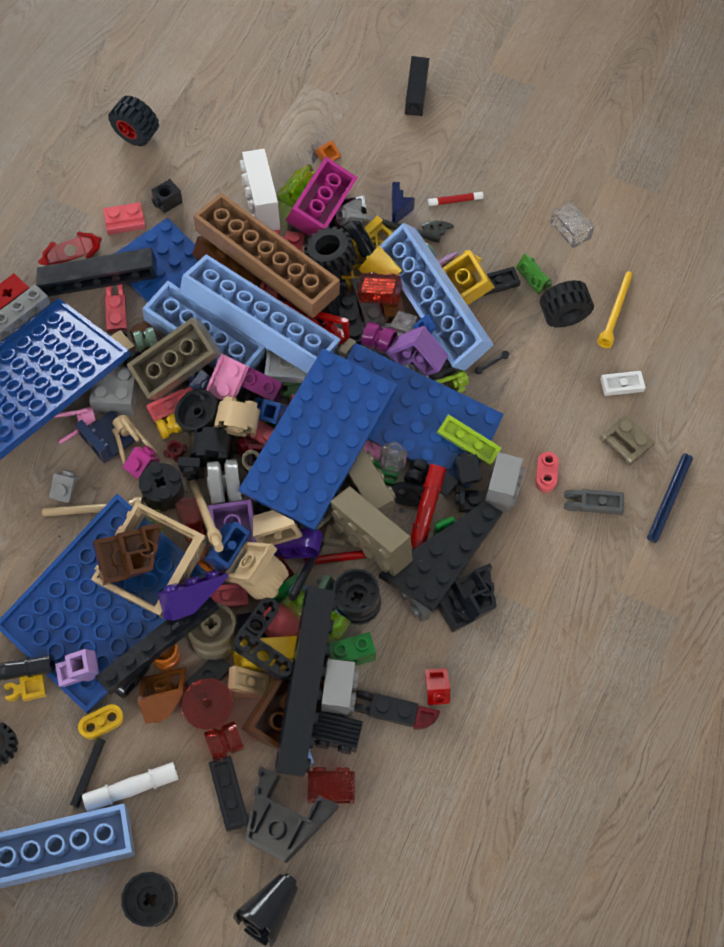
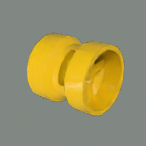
M174 413L168 415L166 419L160 418L155 421L163 440L172 433L178 434L182 432V428L176 422Z

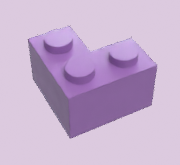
M425 326L396 336L386 351V354L396 363L406 365L413 362L424 376L439 372L448 357V354Z

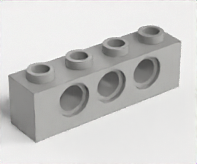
M33 285L0 310V342L51 304L48 296L38 286Z

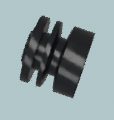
M364 569L347 570L338 576L334 583L333 591H335L334 598H337V612L342 616V619L353 625L367 624L375 619L381 608L380 589L376 578Z
M142 872L132 877L125 885L121 895V906L125 916L132 923L142 927H158L166 923L174 915L178 905V892L175 885L167 877L155 872ZM149 894L153 896L157 895V898L154 900L156 903L155 906L151 904L147 905L146 902L149 901Z

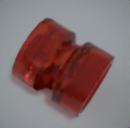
M235 721L222 725L221 730L214 728L204 732L214 761L226 757L228 751L233 754L244 749Z

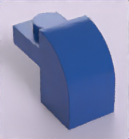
M256 397L255 400L258 404L257 408L260 409L259 419L278 424L288 407L287 405Z

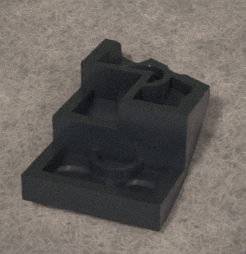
M490 563L475 569L469 575L457 579L439 604L438 609L452 633L478 620L497 607L496 597L494 596V583L491 581L490 571L492 566Z

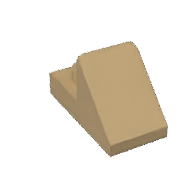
M238 666L229 667L228 690L233 691V697H262L269 686V675Z

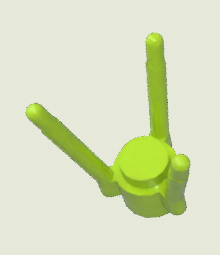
M464 370L435 380L440 384L448 381L452 389L456 388V391L459 393L466 391L465 386L469 384L468 375Z

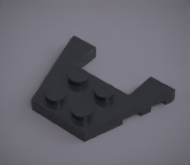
M260 767L258 786L255 787L254 806L250 812L245 841L288 863L338 810L339 806L318 795L308 817L305 818L270 800L281 777Z

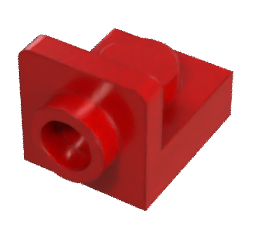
M447 668L425 670L428 705L449 704L450 683Z

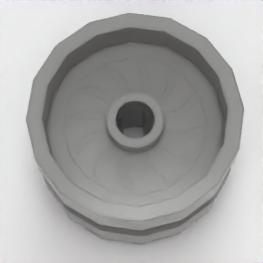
M237 459L226 460L225 474H222L221 465L218 461L207 462V486L212 505L225 503V494H228L229 502L242 501V494L238 490L241 484Z

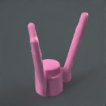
M91 406L79 410L60 412L54 417L76 415L78 422L83 420L86 425L96 422ZM76 429L58 440V443L61 444L79 434L78 430Z

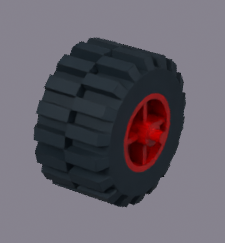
M130 95L123 96L108 114V120L114 131L126 142L135 146H145L159 129V120L152 109L145 102Z

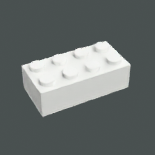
M265 149L242 152L243 160H240L241 172H244V174H241L243 186L247 185L244 190L246 199H250V201H247L249 212H253L252 216L273 231L280 230L278 201Z

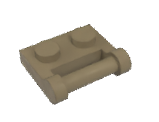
M625 415L599 437L626 459L625 462L629 466L655 443ZM613 435H615L622 443H624V444H625L632 452H634V453L631 454L622 444H620V443L613 437Z

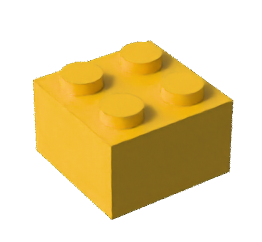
M468 250L443 267V270L467 305L495 288L471 250Z

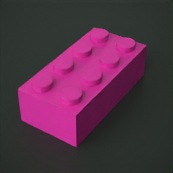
M325 157L293 206L286 221L310 237L313 233L316 234L317 230H324L325 227H328L358 177Z

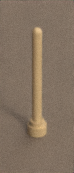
M134 497L133 500L128 502L132 507H134L136 501L144 505L143 497ZM107 504L43 508L41 514L46 517L99 513Z

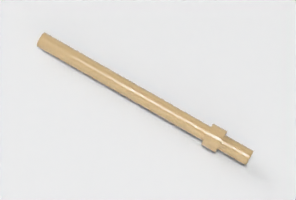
M191 480L189 485L207 528L208 540L213 544L215 551L221 552L224 548L221 542V533L215 527L198 482Z

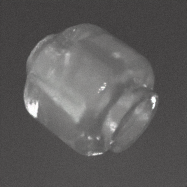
M389 442L383 445L379 457L380 467L391 474L402 471L406 465L407 449L397 442Z

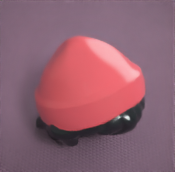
M278 604L279 610L264 632L263 637L297 636L300 615L292 607ZM269 607V608L264 612V615H263L264 618H265L266 614L268 613V611L271 610V607Z

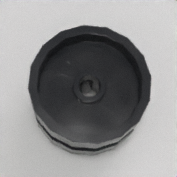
M194 389L186 393L177 403L174 413L176 422L190 437L194 430H197L198 433L202 432L205 427H214L219 401L210 391Z

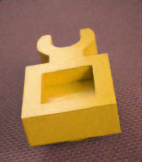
M44 674L30 678L27 676L20 677V684L18 685L14 683H6L4 685L6 690L14 689L12 695L5 696L8 702L16 701L19 696H22L24 702L47 697Z

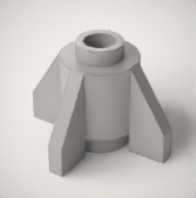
M353 199L337 210L336 221L346 232L349 231L346 225L351 221H361L363 224L364 221L372 220L373 216L364 215L360 211L362 200Z

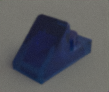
M392 182V221L396 223L413 211L415 204L414 197H403V190H400V182Z

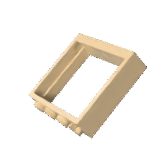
M136 501L131 512H127V519L117 529L115 536L117 533L136 530L145 516L191 539V544L167 585L178 583L179 586L185 584V580L192 574L209 544V540L205 535ZM98 565L94 568L96 572L91 580L96 584L164 619L159 600L154 606L114 584L103 585Z

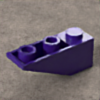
M213 570L205 573L206 577L200 579L199 577H192L186 579L185 584L178 586V583L165 586L164 591L158 592L164 619L174 621L194 614L229 577L228 573H219V570Z

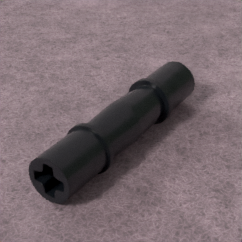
M45 655L32 658L26 657L25 660L0 663V680H10L24 676L30 678L36 675L54 673L56 668L53 655Z

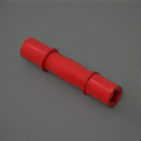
M434 464L429 466L425 484H423L425 488L418 506L415 523H412L413 527L410 534L411 547L414 549L427 541L438 494L442 491L441 487L446 472L445 467Z

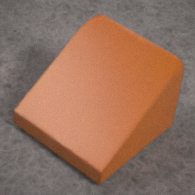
M332 140L314 151L322 161L325 157L332 161L341 157Z

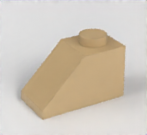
M274 510L253 516V537L258 543L276 545L302 537L301 531L293 520Z

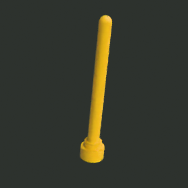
M630 271L625 273L606 329L599 334L597 344L603 348H611L615 339L613 330L633 276Z

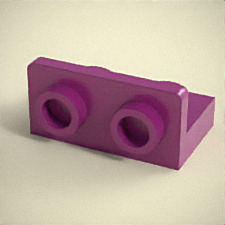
M249 367L241 386L273 402L280 403L283 396L278 393L282 382Z

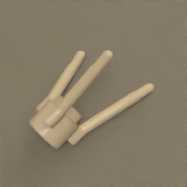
M127 415L118 416L113 420L112 424L115 428L112 432L116 438L123 464H125L126 458L120 435L123 437L131 435L135 441H139L140 438L146 446L156 452L155 455L158 454L155 448L135 427L134 423L129 420Z

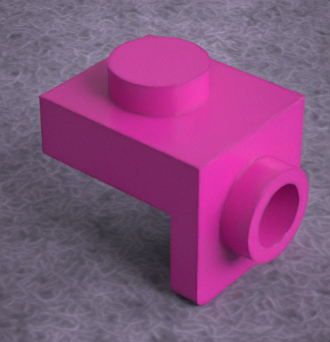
M148 446L135 447L123 468L135 478L140 479L142 472L152 462H158L160 458Z

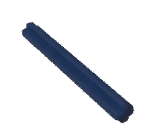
M684 453L680 458L647 535V539L653 543H657L693 460V457L687 453Z

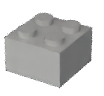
M116 367L92 386L89 402L93 413L108 414L110 411H114L116 415L134 416L139 384L129 368Z
M498 452L485 501L500 511L508 513L510 506H515L525 467L521 466L523 458Z
M328 659L321 712L346 718L349 717V712L354 713L356 693L352 692V690H357L359 670H355V662Z

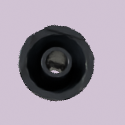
M279 874L236 910L233 915L234 920L238 925L242 921L246 926L244 931L254 940L265 946L269 942L270 947H272L277 940L298 891L297 881L289 874Z

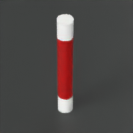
M483 192L427 199L429 207L483 199Z

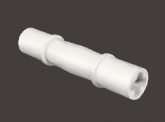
M174 762L154 769H148L146 773L126 778L110 786L106 784L104 787L82 794L86 811L90 812L108 805H114L113 802L135 796L151 788L155 790L157 787L177 781L179 778Z

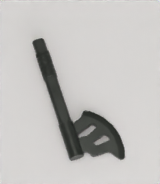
M382 219V224L390 229L396 230L401 225L397 222ZM435 220L423 223V231L416 230L422 238L439 243L446 229H451L454 225L445 221ZM430 227H433V233H430Z

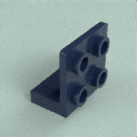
M110 411L92 425H86L83 420L75 424L80 437L104 464L119 453L116 438L112 432L115 428L112 422L118 417L114 411ZM120 435L123 449L135 442L131 435L125 437Z

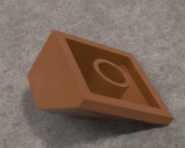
M186 667L142 677L137 701L145 724L152 722L160 723L169 718L184 694Z

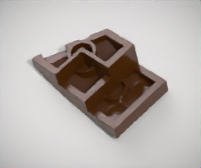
M162 523L142 526L140 529L117 533L116 536L93 540L92 543L103 585L127 580L153 570Z

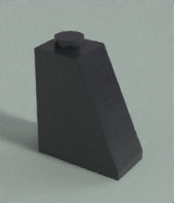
M411 57L405 103V114L423 116L430 58Z

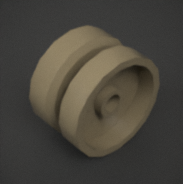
M217 603L220 608L188 634L193 650L198 656L206 660L222 659L234 651L233 641L238 634L235 616L229 607L221 603Z

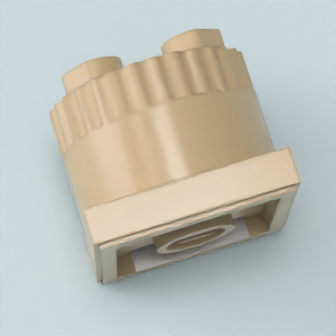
M245 542L229 570H226L225 573H228L229 577L225 581L239 584L253 598L262 600L266 597H275L278 594V589L289 574L284 564L274 556L277 548L273 544Z

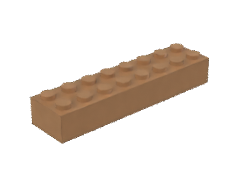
M223 193L218 194L193 215L196 232L313 319L339 295L340 280Z

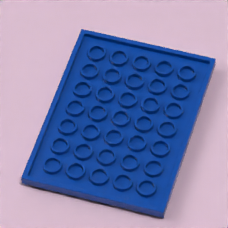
M57 298L0 342V460L131 356L127 348L60 298Z
M116 494L0 618V631L27 657L53 655L55 664L66 661V655L83 649L93 650L96 652L100 673L166 621L91 580L96 572L94 568L98 565L92 543L93 540L115 536L117 529L127 519V512H131L133 508L119 494ZM144 517L137 529H140L142 526L152 525V523ZM160 531L153 570L112 584L155 606L159 600L158 592L165 590L164 587L169 583L185 552ZM197 564L189 578L199 577L200 579L206 577L205 573L207 572ZM55 668L54 673H48L46 675L57 686H59L57 672ZM96 678L91 681H81L66 687H60L88 714L108 694Z

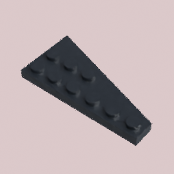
M484 501L412 551L413 561L393 577L389 572L382 571L379 573L378 578L434 613L501 518L503 512Z

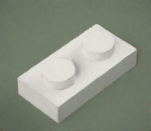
M641 371L605 374L600 378L604 396L638 393L645 390Z

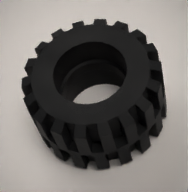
M325 227L324 230H317L316 234L313 233L311 238L307 239V244L304 246V254L338 279L342 275L346 276L348 271L351 272L357 259L350 234L342 228L338 230V227L331 229L330 227Z
M572 280L559 283L545 291L539 300L547 324L554 328H562L579 323L594 310V303L587 285L583 281Z

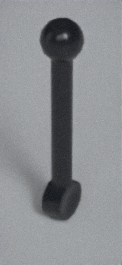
M503 351L499 357L482 367H476L475 373L481 374L484 369L501 359H508L509 352Z

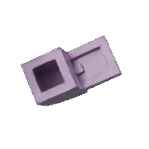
M83 649L65 656L66 661L55 664L59 687H66L81 681H91L99 674L96 652L93 650Z

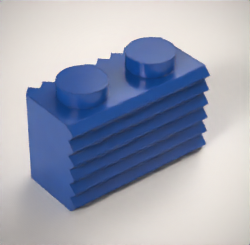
M238 522L224 524L223 528H220L221 542L224 547L221 552L215 551L212 544V546H209L210 549L207 550V553H205V557H202L203 561L215 570H229L251 534L250 531Z

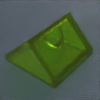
M306 164L293 172L276 193L277 200L293 208L315 174L310 164Z

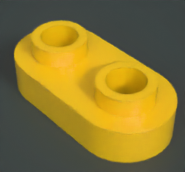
M114 704L107 705L84 716L78 723V731L85 739L92 740L118 728L123 723L124 714L119 706ZM111 715H116L114 721H109ZM90 725H95V729L92 732L87 731Z

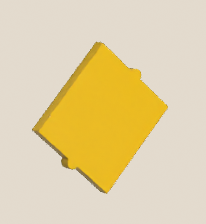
M378 246L371 255L366 257V261L358 270L382 294L390 284L394 283L393 280L402 270L382 247Z

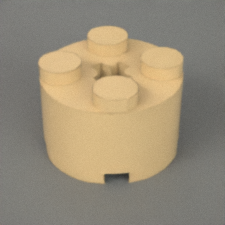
M224 397V401L219 402L214 427H221L227 431L226 434L246 437L247 433H252L251 437H255L260 416V409L257 408L258 404L253 401L242 403L238 402L236 398Z

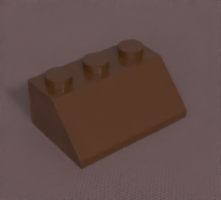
M290 677L284 681L272 679L242 727V730L250 736L276 750L278 748Z

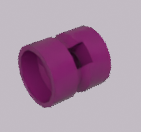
M369 322L364 329L361 345L372 350L377 348L378 352L386 354L389 346L397 336V330L388 327L382 329L381 325Z

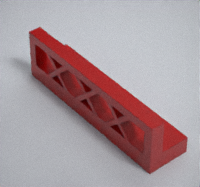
M281 301L340 338L337 349L350 338L349 319L324 312H319L312 319L295 305ZM316 318L322 319L325 324L319 323ZM334 323L343 325V329L338 328Z

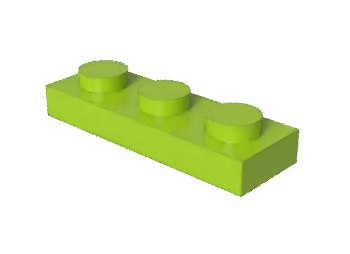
M449 414L437 431L438 435L465 452H470L471 455L477 454L478 460L489 467L501 450L500 446Z

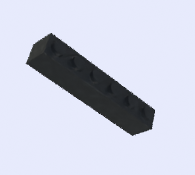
M152 248L41 266L37 267L36 286L50 297L156 279L157 259Z

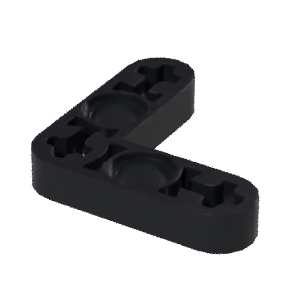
M264 598L236 635L233 641V649L236 653L275 679L284 681L293 672L294 665L292 661L260 640L279 610V605L274 599ZM270 606L271 610L268 611L265 618L261 616L264 609ZM257 621L261 624L262 629L255 631L250 627V623ZM244 639L247 640V645L242 647L240 643ZM254 645H255V646H257V647L255 648V650H254V652H253V654H252V653H250V651H251V649H253V647H254ZM265 651L269 655V660H260L257 653ZM273 658H275L276 661H275V663L273 664V666L271 667L270 664H271ZM282 665L286 666L285 670L281 673L279 668Z

